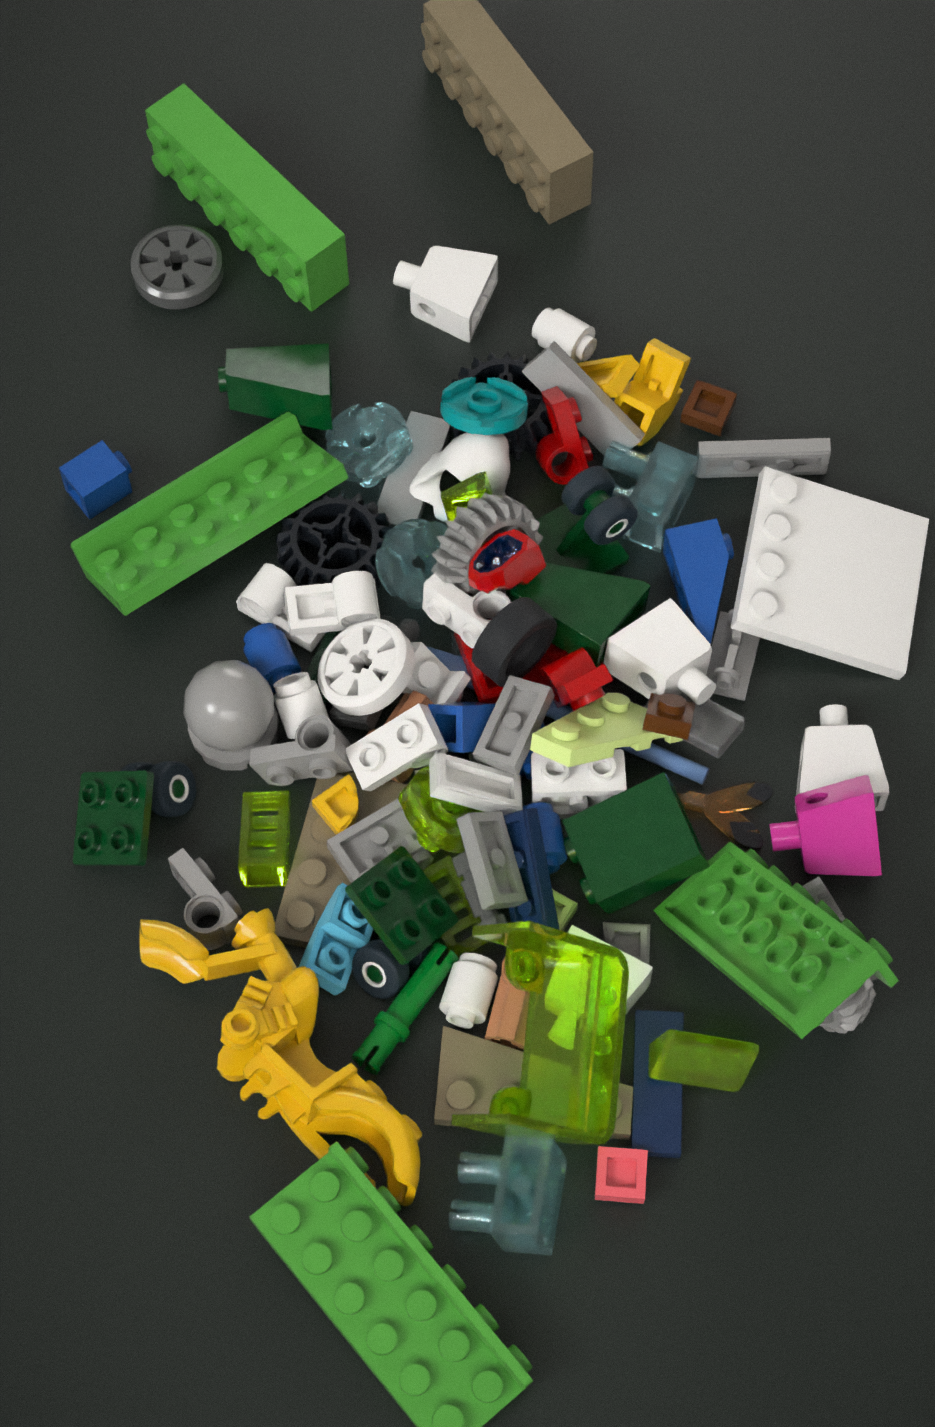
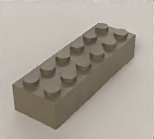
M430 0L424 3V22L421 23V31L425 38V50L422 51V57L426 67L431 73L436 72L448 97L451 100L456 99L463 108L468 124L472 128L477 127L483 135L488 151L493 156L498 155L504 163L505 171L511 182L514 184L519 183L525 192L531 209L536 213L540 212L547 223L551 224L590 205L594 152L479 1Z

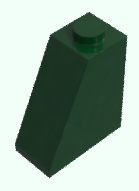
M329 343L226 349V366L218 367V383L220 393H228L230 410L276 419L286 412H291L296 416L299 425L321 430H333L332 374Z
M546 563L547 566L527 585L517 584L512 589L506 590V595L511 602L521 597L531 598L555 619L557 629L552 641L553 645L568 652V654L583 647L597 668L604 661L608 638L639 619L646 611L651 585L642 580Z

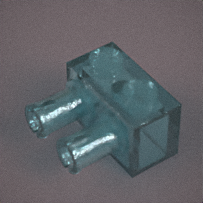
M612 441L609 446L611 449H607L602 466L637 479L635 487L632 486L630 490L615 484V489L610 496H626L638 511L636 522L622 538L661 553L664 545L665 529L674 527L695 485L699 457L659 441L653 452H649L648 455Z
M505 1135L502 1155L462 1152L459 1160L466 1162V1165L458 1164V1179L461 1184L473 1183L497 1186L494 1203L465 1201L455 1198L451 1203V1209L457 1210V1213L449 1212L451 1231L490 1233L505 1252L552 1256L567 1166V1159L553 1138Z

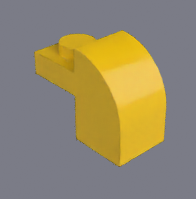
M655 338L647 343L639 363L640 366L636 370L633 380L626 385L620 396L615 397L614 400L616 405L645 433L641 442L637 444L639 446L652 439L673 412L683 392L680 385L691 360V357Z

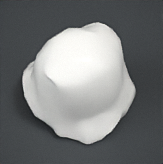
M464 433L454 438L443 451L433 454L420 468L410 484L409 492L414 498L433 505L435 517L443 522L445 520L453 521L456 518L457 509L456 506L446 504L441 495L439 484L445 470L449 471L465 485L469 499L470 497L481 499L484 493L506 495L505 488L510 475L509 444L507 438L503 434L480 435Z

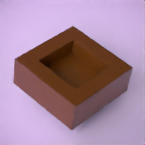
M697 380L683 408L680 422L721 437L736 404L737 393Z
M651 693L642 730L688 740L696 703L686 701L683 697L676 694L665 693L658 695Z

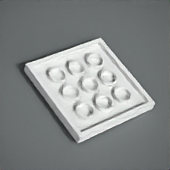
M764 467L758 476L731 629L900 680L907 670L929 519L769 467Z

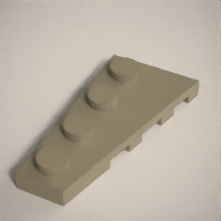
M352 772L337 773L332 778L316 780L275 921V933L282 943L306 948L337 886L341 883L346 885L351 883L327 848V840L336 834L313 808L312 800L349 774L356 785L359 798L357 823L404 794L409 796L410 785L388 781L373 791L362 790L356 774Z
M443 1026L434 1116L435 1125L630 1140L633 1087Z

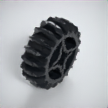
M490 351L487 356V362L483 363L474 357L471 369L461 367L458 379H452V383L467 377L476 378V383H487V378L494 377L512 382L525 392L528 403L526 422L518 429L503 434L508 440L509 454H512L518 462L523 450L533 456L535 455L538 443L545 436L553 433L541 391L522 372L528 364L526 354H523L518 360H514L509 351H507L502 359H496ZM452 426L455 437L467 433Z
M343 489L338 493L337 498H330V495L326 492L321 495V500H313L305 505V509L300 508L293 512L291 518H283L281 523L282 532L278 533L276 537L278 564L294 580L296 586L332 583L333 579L340 574L351 571H366L373 575L376 588L379 589L382 583L381 575H389L391 571L390 561H393L396 555L395 546L393 545L395 534L392 527H389V519L386 514L378 513V506L374 501L364 505V500L360 493L351 500L347 499ZM354 529L362 532L371 542L370 547L362 545L361 539L354 537ZM302 547L311 549V554L318 557L317 565L312 564L302 555Z

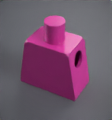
M868 775L799 793L794 797L797 820L769 824L773 852L800 849L804 872L808 874L882 875L874 793Z

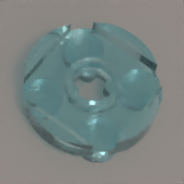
M374 402L376 407L362 409L361 405L357 404L345 409L333 419V430H327L325 434L328 442L324 450L344 465L349 477L347 481L359 482L363 487L370 488L378 485L382 478L393 473L404 462L414 447L409 428L402 414L395 407L384 402ZM377 437L372 445L362 448L361 440L364 438L372 440Z
M424 519L403 521L386 532L383 536L385 539L383 540L382 547L377 549L375 558L376 570L383 587L392 597L398 595L402 600L408 602L406 606L410 608L422 609L424 582L434 574L431 569L437 563L432 553L439 549L441 544L436 536L444 535L447 530L443 523L439 521L428 522ZM417 555L425 563V574H423L421 568H414L412 565V560L417 558Z

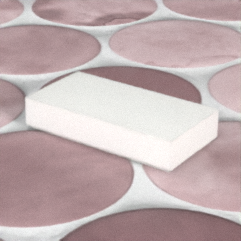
M437 751L430 759V797L484 812L502 811L503 815L523 810L520 775Z

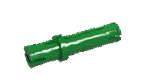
M440 943L432 945L427 956L398 996L393 1000L387 1011H380L375 1017L374 1023L376 1026L357 1051L352 1054V1059L358 1066L361 1067L369 1054L375 1052V1055L364 1070L377 1075L380 1067L397 1043H404L410 1035L408 1028L450 973L453 963L459 961V958L452 950H450L442 963L437 965V961L447 947Z

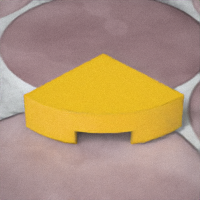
M349 774L312 800L313 808L336 835L354 825L359 813L357 788Z

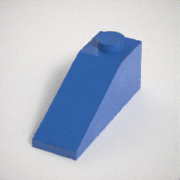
M717 518L665 529L663 554L680 608L710 645L712 644L724 588L728 560L734 558L730 536L728 533H721Z

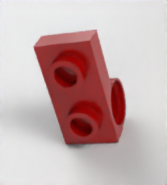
M556 386L541 392L553 433L545 436L538 443L536 459L552 481L565 485L578 473L589 468L588 462L593 461V455L586 437H580L576 423L581 422L582 418L574 397L567 398L559 387ZM568 452V456L562 464L552 466V461L557 454Z
M583 647L541 668L546 686L551 687L555 695L553 700L557 708L570 703L573 711L606 695L601 686L613 681L606 665L603 664L596 668L590 655Z

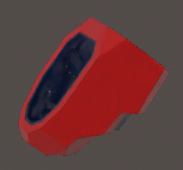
M516 529L496 534L480 547L471 559L468 577L469 586L490 594L498 589L510 590L517 584L527 585L547 566L539 545L528 535Z

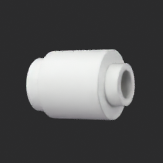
M548 307L544 309L537 317L532 328V336L538 340L539 346L545 349L555 341L576 363L587 361L597 346L595 328L560 308L553 310Z
M308 672L291 674L274 683L273 686L276 691L274 702L289 739H295L298 726L308 717L323 715L329 718L316 681L310 680Z
M463 953L459 961L453 963L439 1005L440 1010L446 1015V1020L449 1023L461 1028H472L474 1024L485 1022L498 982V976L495 973L497 965L493 960L476 953Z

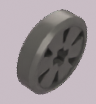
M173 224L151 231L139 241L131 257V272L136 289L144 299L161 308L186 309L201 304L216 292L223 279L224 265L218 243L209 233L191 225ZM182 263V269L173 271V264Z

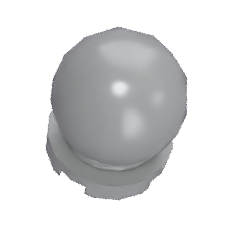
M239 660L215 661L196 672L185 690L183 714L188 724L189 737L194 749L203 757V760L208 765L221 770L247 769V764L250 763L251 748L275 745L279 738V718L274 706L275 697L268 681L256 668Z

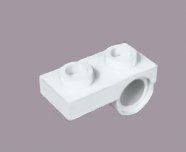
M265 563L236 601L238 610L261 624H275L278 630H282L285 633L287 639L312 652L326 632L290 636L284 591L285 587H293L296 584L285 571L273 564Z
M346 572L336 576L332 583L285 587L284 597L290 636L343 631L359 621L381 619L375 579H373V575L369 572Z
M436 572L424 582L422 609L432 621L440 625L444 624L460 635L464 643L474 649L477 639L486 625L491 621L485 618L493 619L500 610L511 603L508 596L498 590L490 594L480 591L472 598L454 584L443 582L436 575Z
M420 703L346 748L347 757L361 788L366 791H373L409 768H421L429 765V761L436 751L444 754L448 752V747L427 705Z

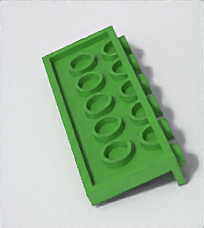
M286 412L71 543V548L86 578L126 616L331 490L349 477L344 465L305 436L296 416L291 412Z
M728 842L708 860L710 867L693 874L653 910L666 926L801 1039L822 1024L834 1009L851 994L858 991L863 983L872 975L876 976L890 988L899 981L888 966L893 961V958L876 939L871 938L867 941L861 931L850 920L844 919L841 922L837 914L824 901L820 900L816 904V901L809 892L798 882L792 885L789 879L776 866L772 865L769 868L753 849L750 848L744 852L732 842Z
M336 1141L328 1148L326 1155L250 1216V1221L416 1427L484 1426L533 1382V1379L528 1374L533 1368L531 1363L514 1344L506 1348L494 1333L499 1328V1325L483 1305L479 1304L474 1308L461 1293L466 1288V1285L449 1264L442 1268L428 1253L434 1247L423 1231L415 1224L408 1228L396 1213L401 1209V1206L391 1192L383 1185L376 1189L364 1174L369 1170V1167L358 1152L351 1146L344 1150Z

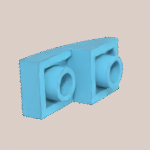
M344 883L337 886L326 905L299 964V967L311 968L318 978L319 987L335 996L346 989L352 971L353 957L359 949L369 943L373 931L372 926L345 892V887L348 885Z

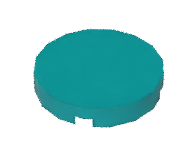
M467 377L451 383L443 390L440 413L448 424L467 433L480 435L504 434L518 429L526 422L528 414L527 396L521 388L512 382L500 378H487V383H476V378Z

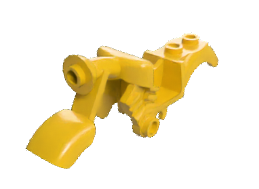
M262 909L257 913L253 910L247 913L234 928L236 935L231 945L238 950L209 955L208 949L196 937L176 925L158 920L140 919L139 950L142 963L148 967L167 972L181 983L195 982L202 978L208 981L256 970L262 971L267 981L250 976L233 1011L227 1013L222 1021L220 1041L224 1046L218 1053L217 1070L222 1077L229 1081L237 1082L248 1079L249 1081L241 1088V1100L246 1101L252 1094L261 1093L263 1097H266L267 1104L258 1111V1117L260 1119H268L279 1112L295 1135L318 1159L326 1155L330 1147L319 1134L348 1135L368 1144L383 1163L387 1177V1189L400 1205H411L419 1183L420 1153L418 1142L422 1137V1132L410 1117L404 1114L401 1115L387 1102L386 1095L376 1083L371 1080L365 1082L357 1074L358 1069L352 1063L336 1072L327 1068L315 1057L309 1040L314 1031L319 998L318 978L311 968L305 966L296 967L288 950L275 933V921L270 909ZM365 1173L364 1175L376 1188V1182L367 1173Z

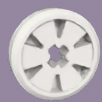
M367 619L354 623L340 632L324 651L318 667L319 688L324 697L335 708L345 714L362 716L375 713L391 704L403 692L410 681L415 664L413 646L405 634L396 625L387 620Z

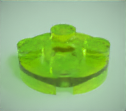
M429 766L420 769L398 797L405 817L417 832V841L423 848L431 852H437L440 849L453 853L464 852L465 848L456 819L468 813L484 812L430 797Z

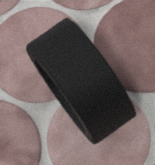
M521 597L505 606L486 625L474 646L472 662L498 686L504 687L509 675L523 678L542 659L555 637L557 622L531 598Z

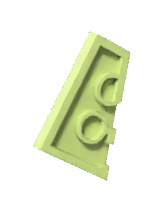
M608 692L597 700L532 733L530 750L562 765L572 767L611 758L614 755L615 748L631 747L636 751L651 748V743L654 739L665 738L664 740L669 744L682 741L683 739L642 730L647 708L630 702L629 697L626 695Z

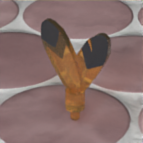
M752 782L722 789L708 796L688 791L687 795L678 793L681 802L685 804V809L701 813L704 810L706 817L735 843L753 850L762 848L763 838L758 828L738 811L764 804L773 794L771 786Z

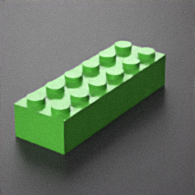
M183 83L145 110L149 127L146 133L152 143L154 155L151 158L156 169L163 176L169 175L175 180L180 191L189 201L195 200L200 204L207 218L215 226L221 225L226 229L233 243L241 251L247 250L255 257L260 269L267 276L271 277L273 275L282 283L286 294L294 302H302L312 312L350 284L345 234L190 88Z

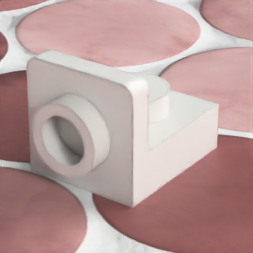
M411 642L415 654V664L410 681L403 690V693L410 694L413 690L426 695L434 704L460 702L463 697V690L471 677L465 671H450L422 642Z

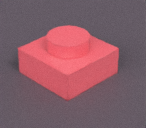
M598 1146L594 1200L644 1204L648 1150Z

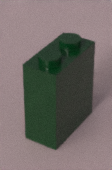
M664 772L562 820L568 836L564 837L566 852L573 864L580 862L585 877L579 879L582 890L591 905L597 903L608 915L710 867L676 788Z

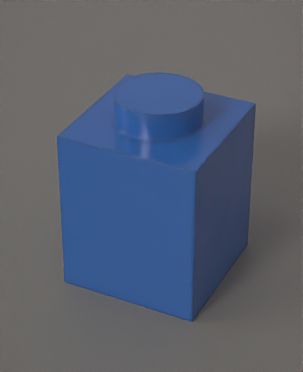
M103 440L59 467L65 490L89 520L133 492L128 476L132 473L130 464L120 451L117 450L113 453Z
M455 702L428 704V708L448 747V752H474L496 703Z

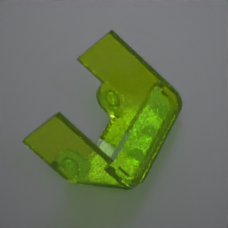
M532 921L473 926L472 936L507 946L505 956L507 978L516 989L530 993L520 1088L503 1087L496 1091L490 1103L489 1114H453L451 1125L510 1138L582 1145L606 1143L614 1132L629 980V967L624 954L615 947Z

